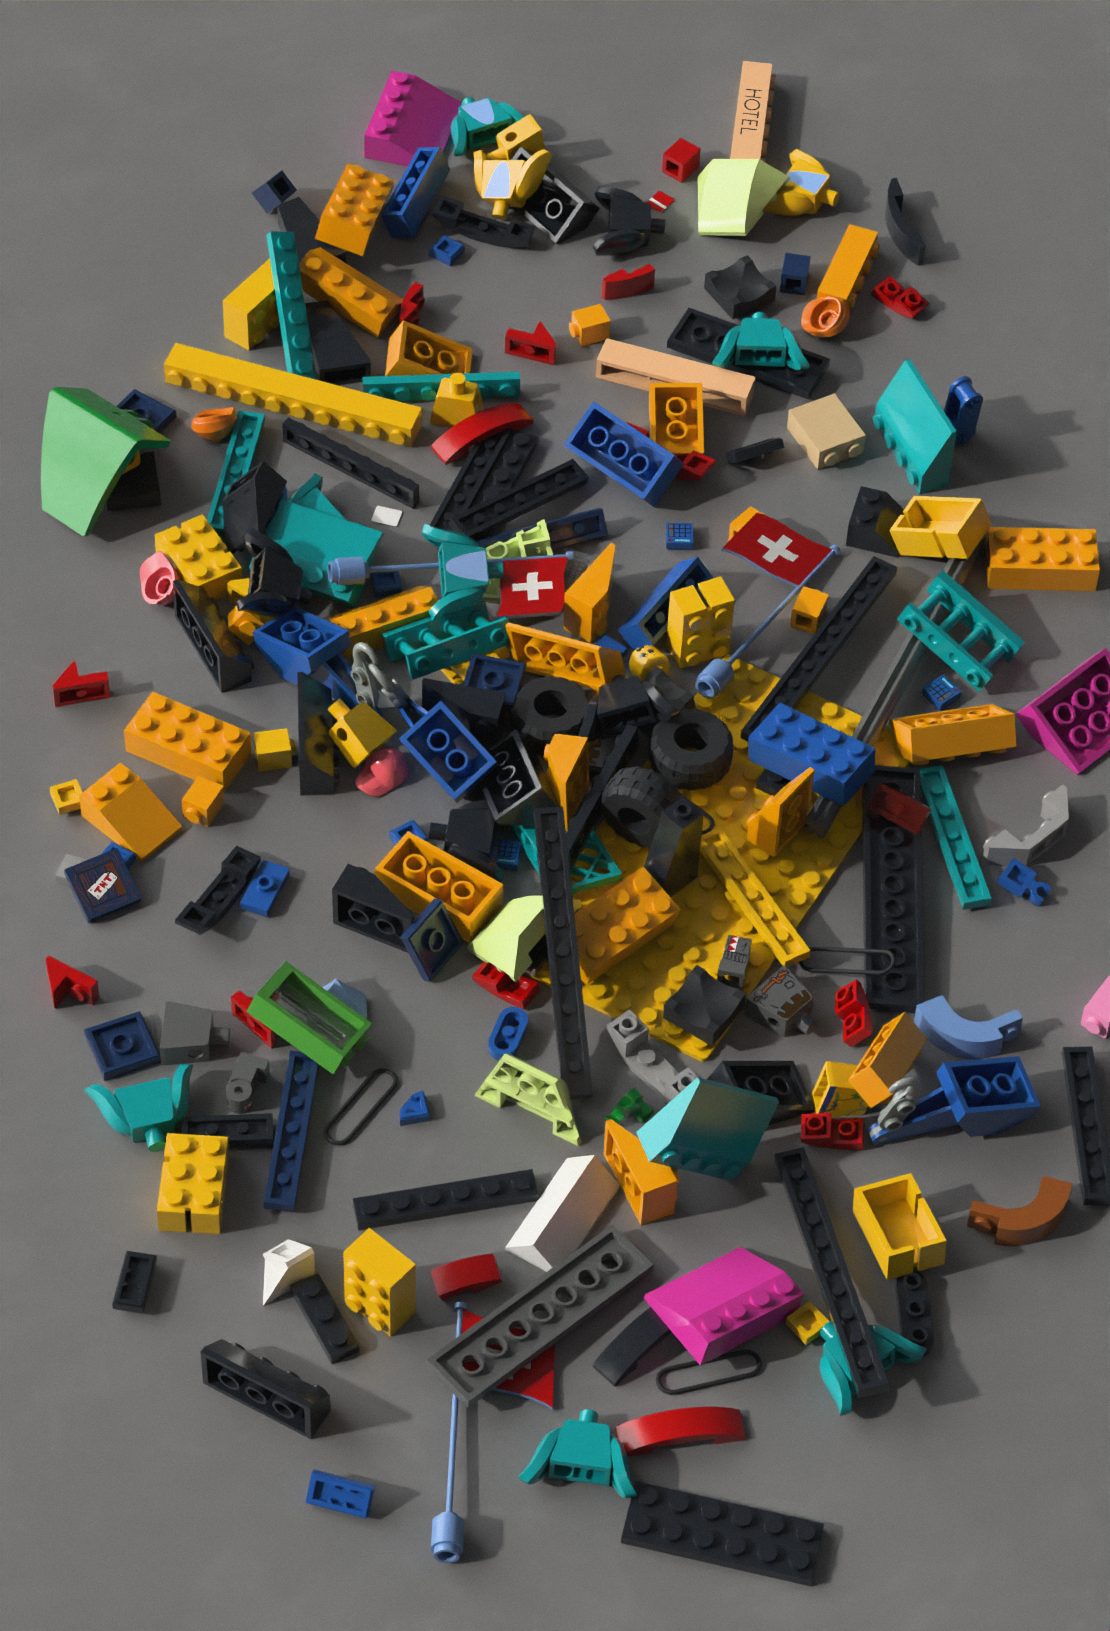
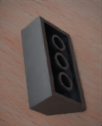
M520 147L512 160L527 161L535 152ZM550 164L537 191L526 200L523 207H515L556 244H560L585 230L600 209Z
M178 579L174 580L175 618L221 693L252 682L251 670L254 669L252 658L248 653L244 654L239 637L233 635L228 629V619L225 615H220L215 598L209 597L203 587Z
M297 672L300 796L334 795V783H340L339 766H334L333 761H339V747L333 744V739L329 735V730L337 722H332V717L334 716L328 709L337 700H332L331 688L304 672Z
M517 729L487 749V752L497 761L499 766L484 778L480 785L493 817L498 824L534 826V808L559 807L534 749Z
M220 1339L204 1346L200 1351L203 1384L309 1439H312L331 1411L330 1394L323 1387L316 1384L310 1385L301 1380L294 1372L289 1370L283 1371L274 1366L267 1358L256 1357L250 1354L238 1343L231 1344Z

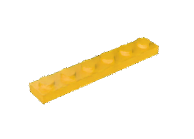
M721 827L701 836V854L782 966L784 965L787 968L809 958L810 949Z

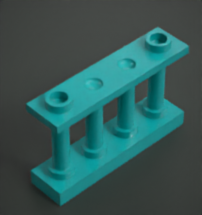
M942 570L926 590L931 596L918 608L910 602L897 620L964 678L968 684L980 692L993 677L989 669L1001 657L1009 663L1025 644V641ZM940 602L951 614L937 626L926 615ZM959 621L972 630L960 644L947 634ZM982 639L993 650L981 662H978L968 651Z
M483 598L464 610L441 616L435 620L428 616L382 633L387 658L390 661H394L406 656L412 680L469 660L472 653L482 655L510 645L505 626L508 623V619L504 617L490 622L486 601Z

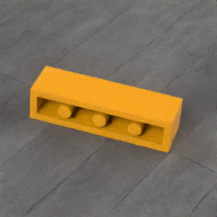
M849 224L817 291V299L830 296L839 297L847 303L849 308L853 309L857 298L856 292H861L865 281L864 275H869L873 263L872 258H877L880 250V243H877L878 232Z
M906 1012L883 1025L848 1080L870 1108L880 1102L884 1105L893 1099L892 1096L896 1091L890 1093L888 1089L898 1080L905 1078V1074L914 1067L913 1061L923 1053L921 1048L927 1038Z

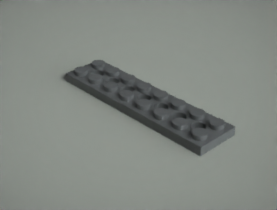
M610 1225L429 1357L426 1367L469 1408L653 1271L654 1264L619 1230ZM605 1260H613L618 1264V1266L616 1268L609 1269L604 1267L602 1265V1262ZM591 1277L595 1280V1283L584 1285L579 1279ZM561 1293L568 1294L572 1297V1300L561 1302L556 1296ZM538 1310L546 1311L549 1317L538 1319L533 1313ZM514 1327L523 1328L526 1334L514 1336L510 1333V1330ZM492 1344L499 1345L503 1351L493 1354L486 1348ZM466 1362H475L479 1365V1369L468 1371L462 1365Z

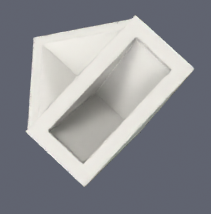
M288 1239L263 1254L265 1258L263 1306L290 1291L291 1284L315 1274L314 1251L312 1247Z

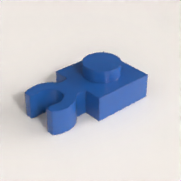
M1015 858L1011 860L996 882L1018 898H1021L1025 893L1028 895L1030 902L1036 906H1040L1044 900L1037 892L1047 896L1051 891V887L1047 883L1034 880L1037 875L1036 872Z

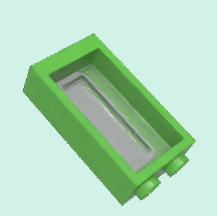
M287 961L257 992L246 1011L332 1074L340 1066L346 1068L356 1055L353 1052L355 1048L361 1051L370 1038L366 1034L372 1025L370 1021Z

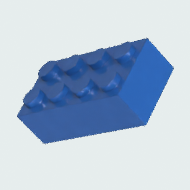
M594 401L564 443V446L653 507L656 506L684 465L675 455Z
M779 703L748 737L749 761L790 781L811 767L815 770L812 791L843 807L875 772L874 747L782 703Z

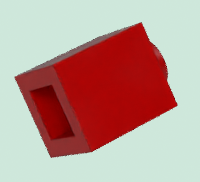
M680 138L663 153L662 172L682 183L699 168L701 148Z

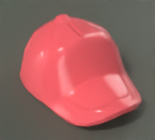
M159 551L145 560L140 567L142 594L146 602L163 606L174 601L173 581L181 579L166 555Z
M384 747L376 750L368 757L362 771L355 780V785L364 793L374 797H380L402 784L409 776L410 770L405 755L394 747Z

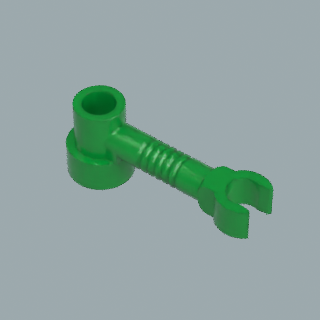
M632 1088L613 1107L615 1110L610 1115L605 1116V1119H612L619 1124L624 1119L635 1117L642 1124L651 1117L654 1110L643 1100L644 1096L636 1088Z

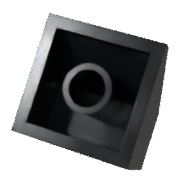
M860 486L848 524L846 546L898 558L899 552L889 530L898 517L904 515V509L887 492Z

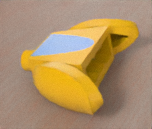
M544 149L540 150L527 161L490 160L482 150L473 152L476 189L482 199L494 207L492 217L506 220L509 207H523L526 200L537 191L553 156L551 152Z
M795 149L789 155L792 167L786 174L790 177L789 183L780 187L776 192L777 198L774 201H769L762 211L791 217L804 213L815 214L823 203L836 206L840 194L830 189L831 176L822 164L812 156Z

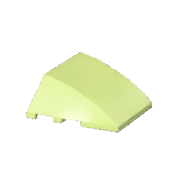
M712 159L698 175L699 234L746 236L764 214L762 211L769 201H774L777 198L776 192L782 185L789 183L790 177L760 159Z
M545 519L537 522V527L525 533L521 530L516 533V537L504 543L499 541L485 548L487 559L553 555ZM489 579V586L482 597L486 602L501 605L500 579Z
M526 896L503 904L467 946L468 951L484 962L492 963L501 973L504 971L509 974L510 978L516 982L532 964L528 953L545 934L542 896ZM573 899L574 913L582 905L580 899Z
M505 1053L474 1095L498 1108H501L505 1100H508L553 1122L552 1134L577 1146L582 1142L566 1082L509 1053Z

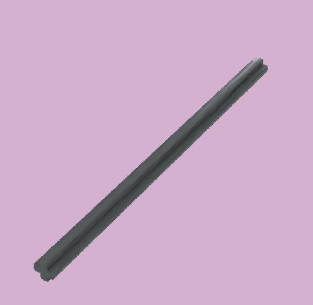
M987 532L968 559L949 558L943 569L961 586L986 542ZM939 602L926 616L939 626L945 618L948 609ZM910 631L851 736L872 747L877 743L928 649ZM819 795L805 820V831L808 834L815 833L818 838L825 837L842 806Z

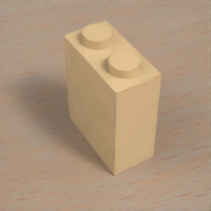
M835 393L789 410L787 429L817 470L833 466L838 462L855 458L864 453L866 435Z

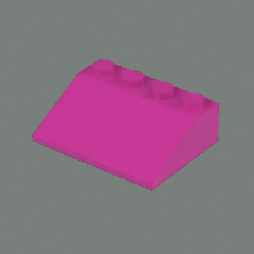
M392 70L364 135V158L408 166L418 147H440L444 154L451 137L452 120L458 114V108L462 102L416 75Z
M1106 648L1088 658L1015 714L1030 736L1075 774H1079L1110 750V653Z
M739 1247L645 1294L644 1299L698 1364L702 1365L784 1323L789 1315L799 1309L804 1293L785 1271Z

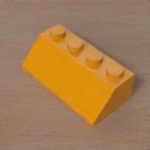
M321 247L309 250L299 263L303 292L317 301L327 300L336 313L377 339L400 311L402 298Z
M417 586L322 619L349 631L352 645L342 654L347 660L353 658V648L359 642L368 644L373 650L385 647L382 633L430 616L429 610L439 600L431 587Z
M509 622L505 625L513 660L527 663V672L541 676L563 677L579 686L599 691V687L612 683V679L615 676L625 674L620 651Z
M994 704L889 719L890 727L901 756L911 761L913 765H925L931 759L951 761L958 755L978 757L984 751L1004 753L1007 751L1006 748L1016 747L1015 714Z

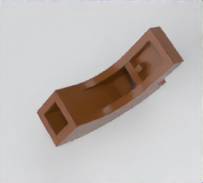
M1042 1176L1036 1198L1030 1204L1017 1209H1006L973 1200L967 1227L975 1228L980 1232L995 1233L994 1244L1021 1246L1039 1241L1052 1233L1064 1217L1072 1183Z

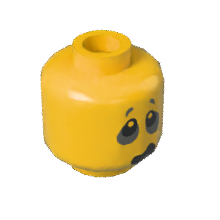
M642 646L631 654L629 670L633 676L639 678L640 682L645 679L649 671L655 666L668 675L670 669L669 660L654 646Z

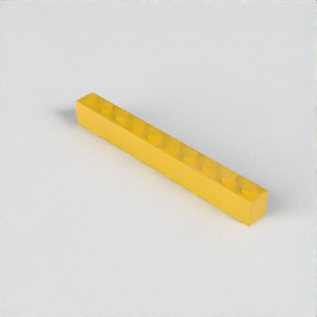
M179 343L174 344L164 362L166 383L392 442L397 445L411 448L422 426L421 407Z

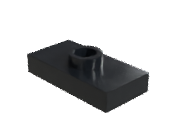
M770 438L728 451L725 454L727 462L737 463L747 459L750 462L765 459L764 454L785 447L783 439Z
M126 1250L112 1302L113 1309L144 1313L157 1264V1255Z

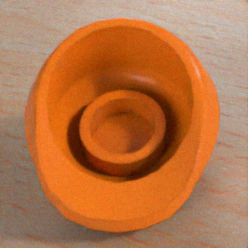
M830 296L812 300L803 310L801 318L802 329L816 337L838 335L846 328L849 322V307L839 297Z
M230 407L203 410L194 417L191 428L201 438L213 441L214 443L220 442L221 439L231 432L237 420L235 409Z

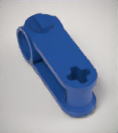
M968 376L961 377L951 384L944 408L946 416L957 431L955 444L958 445L968 443V440L975 435L983 403L982 395L976 393L972 386V380Z

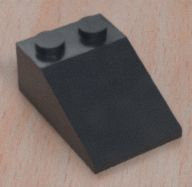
M423 678L422 708L429 712L442 701L486 750L502 739L505 729L506 693Z
M347 864L332 888L333 923L408 953L401 936L414 922V915L374 873L369 872L363 867Z
M722 1061L707 1078V1080L776 1097L779 1104L768 1125L800 1117L802 1114H811L815 1110L794 1061Z

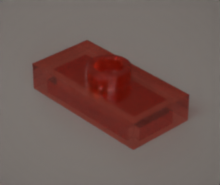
M884 782L879 783L867 806L868 809L915 834L920 833L932 810L927 805Z

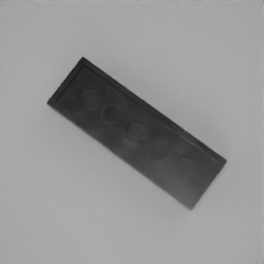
M688 308L668 338L667 348L712 364L720 351L726 334L738 325ZM801 348L804 357L810 365L808 369L795 370L786 363L785 367L735 365V360L729 367L724 369L756 377L755 380L809 400L827 371L830 359Z
M635 1481L634 1489L637 1496L632 1497L621 1536L622 1544L811 1586L824 1523Z

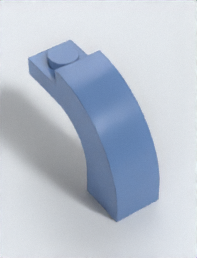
M943 995L917 1005L914 1023L935 1047L951 1055L971 1059L987 1058L1000 1054L1003 1041L1008 1042L1015 1039L1020 1034L1023 1017L1017 1009L989 1021H969L957 1015Z

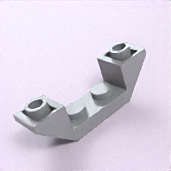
M1062 784L1055 791L1050 790L1045 794L1042 799L1043 805L1040 815L1045 821L1035 833L1027 834L1021 842L1006 829L996 836H990L983 846L982 862L986 865L1008 866L1011 860L1015 858L1025 866H1028L1064 838L1069 821L1067 787Z
M630 1009L607 1024V1030L625 1065L663 1103H669L698 1077L689 1067L679 1073L648 1043L649 1028Z

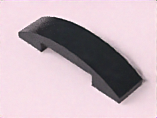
M892 178L888 188L885 211L889 234L905 257L917 266L923 265L925 245L918 229L911 231L907 229L901 214L904 194L897 178Z
M442 195L432 212L434 218L451 230L470 239L494 246H528L536 229L535 225L513 218L510 224H506L465 211L463 202Z
M236 845L221 863V872L195 903L190 901L175 919V924L199 935L209 931L227 914L241 896L253 877L261 857Z
M650 1307L632 1321L594 1361L593 1368L615 1387L637 1368V1362L670 1335L672 1331Z

